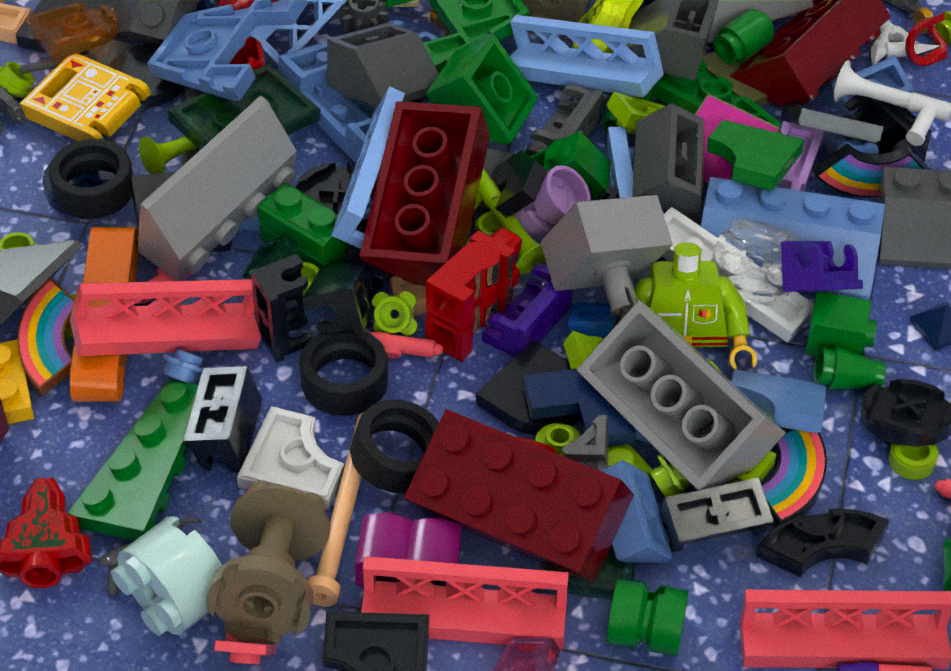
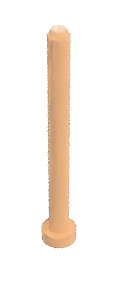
M360 414V415L358 416V418H357V422H356V426H355V429H354V433H355V430H356V428H357L358 422H359L360 417H361L362 414ZM350 448L330 520L329 538L322 550L316 575L307 579L313 590V604L322 607L333 606L339 599L341 587L336 581V576L362 478L352 463Z

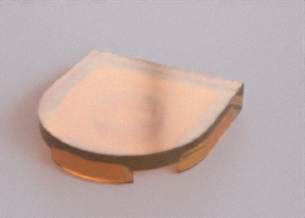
M75 3L26 18L29 31L52 60L87 51L109 42L117 35L119 24L115 10L104 4H100V9H86L84 3Z

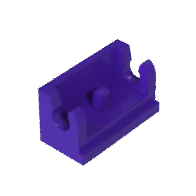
M781 241L783 292L863 289V280H858V256L856 249L851 244L845 245L844 254L846 260L841 267H838L833 262L834 250L831 241Z
M536 264L531 272L537 277L544 278L548 284L531 278L526 283V288L502 315L493 313L488 317L486 321L492 326L490 328L487 327L482 332L483 342L516 357L533 340L541 343L572 307L573 289L554 291L548 266Z

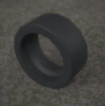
M85 139L71 143L58 151L50 162L48 176L53 198L58 208L70 216L82 219L102 218L122 209L132 197L130 188V177L133 176L131 160L127 152L114 142L102 139ZM103 170L115 174L105 184L95 187H78L69 184L71 179L87 171Z
M353 329L331 333L321 332L310 339L301 351L299 364L301 387L306 399L318 410L331 415L345 416L365 412L371 405L380 402L387 391L388 356L383 344L371 333L365 331L354 333ZM340 359L357 360L371 368V372L359 381L347 384L332 383L322 379L317 374L324 365Z
M384 400L373 404L361 415L350 447L352 463L362 478L376 488L392 493H406L422 459L412 462L392 459L377 448L372 441V435L380 431H395L405 434L416 441L425 454L439 422L432 413L422 406L405 400Z

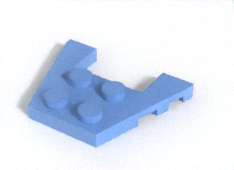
M254 0L249 8L234 10L233 5L229 4L184 14L147 64L154 77L232 101H240L256 79V76L250 64H229L231 60L245 46L246 39L257 25H293L308 2L307 0H282L272 3L271 0Z

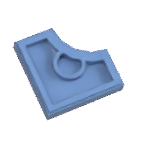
M734 369L732 383L779 427L821 433L826 397L825 384Z

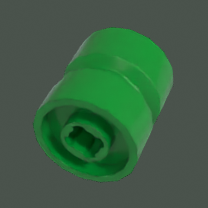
M617 578L606 643L635 649L640 642H645L650 652L678 657L689 590L661 585L655 592H650L645 582Z

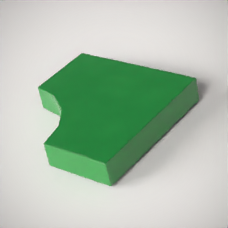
M723 120L708 137L707 151L723 157L731 163L733 167L732 180L772 191L803 153L804 139Z

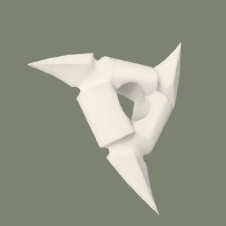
M886 21L880 27L881 34L875 39L873 46H871L872 65L876 64L884 55L885 58L893 56L897 58L907 57L905 43L909 33L900 26H895ZM915 40L914 49L915 53L919 54L940 45L916 43Z

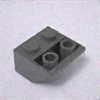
M656 0L636 11L628 29L654 32L663 72L674 78H688L696 81L710 39L719 0ZM626 44L638 57L646 58L643 45Z
M390 22L327 39V86L344 93V96L348 99L361 100L371 104L374 110H376L389 86L405 93L402 102L426 100V92L439 75L418 33Z
M671 103L636 122L632 197L658 195L664 213L673 207L699 226L703 216L706 152L703 118Z

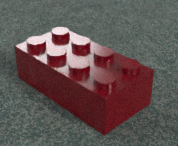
M445 409L404 498L428 515L456 522L462 525L463 530L561 572H569V575L594 585L634 494L621 479Z

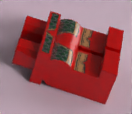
M503 227L499 228L491 237L478 230L470 237L469 244L458 251L426 280V311L428 312L426 313L425 339L436 340V343L442 345L444 353L460 362L466 359L473 351V334L480 327L490 325L486 320L491 314H498V311L503 313L513 302V288L520 282V270L515 265V256L521 251L522 246L520 236Z

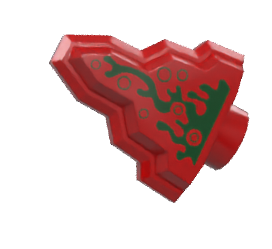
M53 477L35 479L23 497L21 514L7 523L4 539L0 540V573L7 577H20L22 583L33 588H48L58 584L62 574L80 572L86 565L92 563L89 536L80 533L77 517L66 512L65 495Z

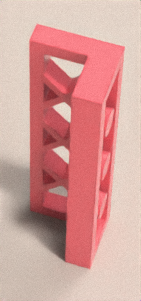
M252 279L81 283L78 287L70 317L78 356L176 352L177 349L186 352L257 349L261 340V334L254 315ZM233 296H244L242 303H223ZM189 297L201 298L190 305L178 304ZM143 299H157L147 306L134 305ZM90 300H111L110 303L103 307L88 308Z
M365 556L363 564L364 596L361 612L428 614L430 619L429 639L563 650L569 572ZM376 576L395 577L400 581H376ZM431 581H446L451 585L439 586L432 584ZM484 584L497 585L501 589L489 590L481 586ZM535 588L557 590V595L539 594L532 590Z
M745 589L739 621L743 667L837 668L838 663L877 662L878 664L931 666L932 669H949L951 649L947 625L951 616V591ZM756 608L779 609L774 613H755ZM815 609H830V611L824 614L810 613ZM868 609L882 610L876 614H861ZM919 610H936L934 615L912 614Z

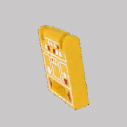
M72 51L20 105L26 115L25 118L76 141L85 139L103 140L101 134L111 137L141 106L140 100L145 101L151 93L149 87L143 81Z

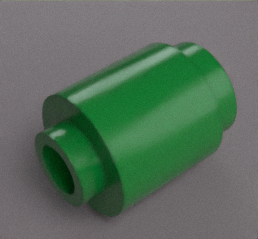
M755 9L747 10L719 30L718 36L715 37L713 42L717 55L729 65H733L736 62H745L773 41V23L765 13Z

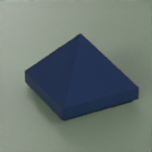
M948 301L910 317V322L936 351L951 345V305Z

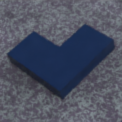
M577 369L523 375L522 387L531 420L578 414L584 433L593 425L592 421L599 415H607L608 446L635 443V427Z

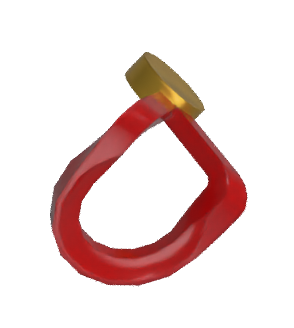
M926 7L914 12L913 21L915 25L910 30L905 43L906 55L913 63L926 66L947 57V44L935 28L937 23L945 20V12L933 16L932 12ZM919 33H929L936 45H940L937 49L923 56H918L914 49L915 40Z

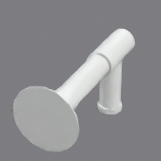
M849 60L844 63L840 70L834 89L835 102H838L841 97L847 95H859L907 108L908 111L918 113L912 128L906 134V140L912 145L920 146L924 143L925 136L934 118L946 122L951 120V103L871 82L857 75L851 69V62Z

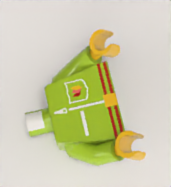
M687 242L677 244L674 247L673 261H659L650 266L648 277L640 279L634 287L637 301H642L660 315L693 347H728V339H733L734 347L730 350L728 357L730 365L737 370L734 357L738 351L746 350L751 354L752 368L756 366V352L747 345L746 337L750 336L745 301L729 278L719 276L716 263L701 261L700 246Z

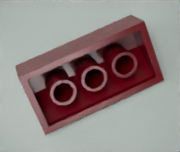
M813 0L812 8L800 11L796 16L791 17L774 33L773 41L750 57L729 77L766 94L767 101L779 107L796 101L799 105H804L820 94L818 88L821 85L832 81L839 75V67L847 60L852 61L861 54L859 48L862 45L871 42L881 34L879 28L891 15L882 0ZM758 55H763L766 59L749 66Z
M396 101L360 251L362 261L414 285L426 286V280L467 245L490 139V132L481 107Z

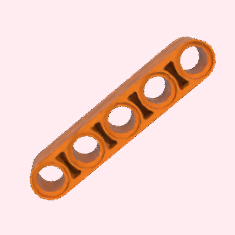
M137 227L91 228L83 283L137 281L139 264V233ZM90 300L88 308L103 307L110 303L111 300ZM74 340L70 368L72 402H121L128 354L78 356Z

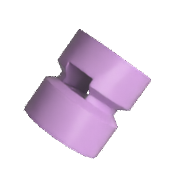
M563 165L556 166L546 172L547 174L535 201L514 214L525 231L535 241H542L576 202L591 201L587 184L574 169Z

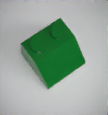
M493 32L455 50L426 92V96L432 104L481 107L490 132L489 140L503 145L512 143L539 98Z

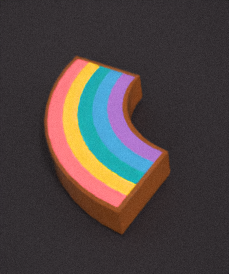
M51 278L34 293L27 303L19 323L17 339L18 352L25 374L41 397L70 375L72 357L66 348V340L71 327L70 317L75 299Z

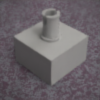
M658 195L576 202L541 241L554 291L604 286L612 316H619L620 309L621 315H626L638 302L632 283L673 245Z

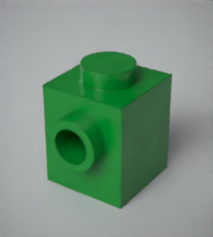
M817 291L805 354L816 356L821 347L830 349L832 345L862 355L863 346L872 348L877 321L869 319L871 300Z

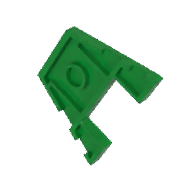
M414 0L382 1H385L387 4V8ZM428 0L451 35L427 41L423 44L440 73L455 50L492 32L498 41L513 34L510 21L515 15L529 16V10L521 0Z

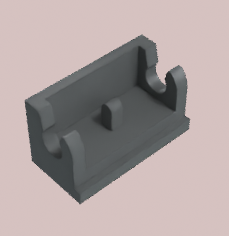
M575 84L566 85L562 92L568 96L576 97L579 103L576 104L572 101L561 99L556 111L544 128L532 132L530 138L534 142L532 145H528L525 153L532 156L549 147L557 139H564L578 131H581L590 139L602 121L604 91L599 89L593 91Z

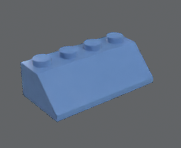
M710 177L701 227L781 282V241H831L834 250L833 262L838 267H841L846 260L844 254L845 245L851 244L857 252L858 280H863V289L822 290L820 292L870 300L885 204L779 187L771 191L734 180ZM798 291V292L816 294L817 291Z

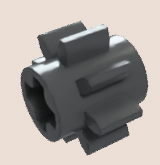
M349 0V6L343 5L340 7L344 34L389 22V13L387 12L385 1Z

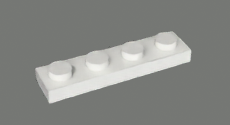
M673 207L664 214L673 245L662 257L668 261H673L674 247L680 243H694L700 246L701 261L716 263L719 276L727 277L732 281L745 301L747 315L787 343L812 317L814 303L798 292H783L780 280Z

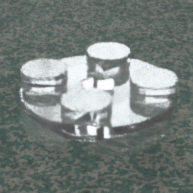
M738 218L732 221L729 228L718 237L711 261L716 263L719 276L729 278L745 302L753 304L772 303L777 296L784 295L785 293H787V296L791 293L783 292L781 241H799V238L790 230H781L768 223ZM748 257H758L765 261V263L762 264L761 268L753 266V260Z

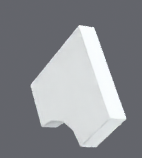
M271 406L237 476L238 488L247 490L250 484L257 481H265L271 485L288 486L304 493L319 495L326 503L325 510H329L340 486L344 463L328 457L317 446L314 437L316 431L315 417Z

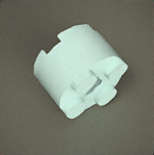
M175 516L166 517L120 551L117 557L118 566L111 570L113 581L124 594H132L144 609L141 612V617L145 625L157 636H161L166 631L171 634L181 635L209 613L207 594L215 571L222 566L212 548L196 530L185 535L177 528L179 518Z

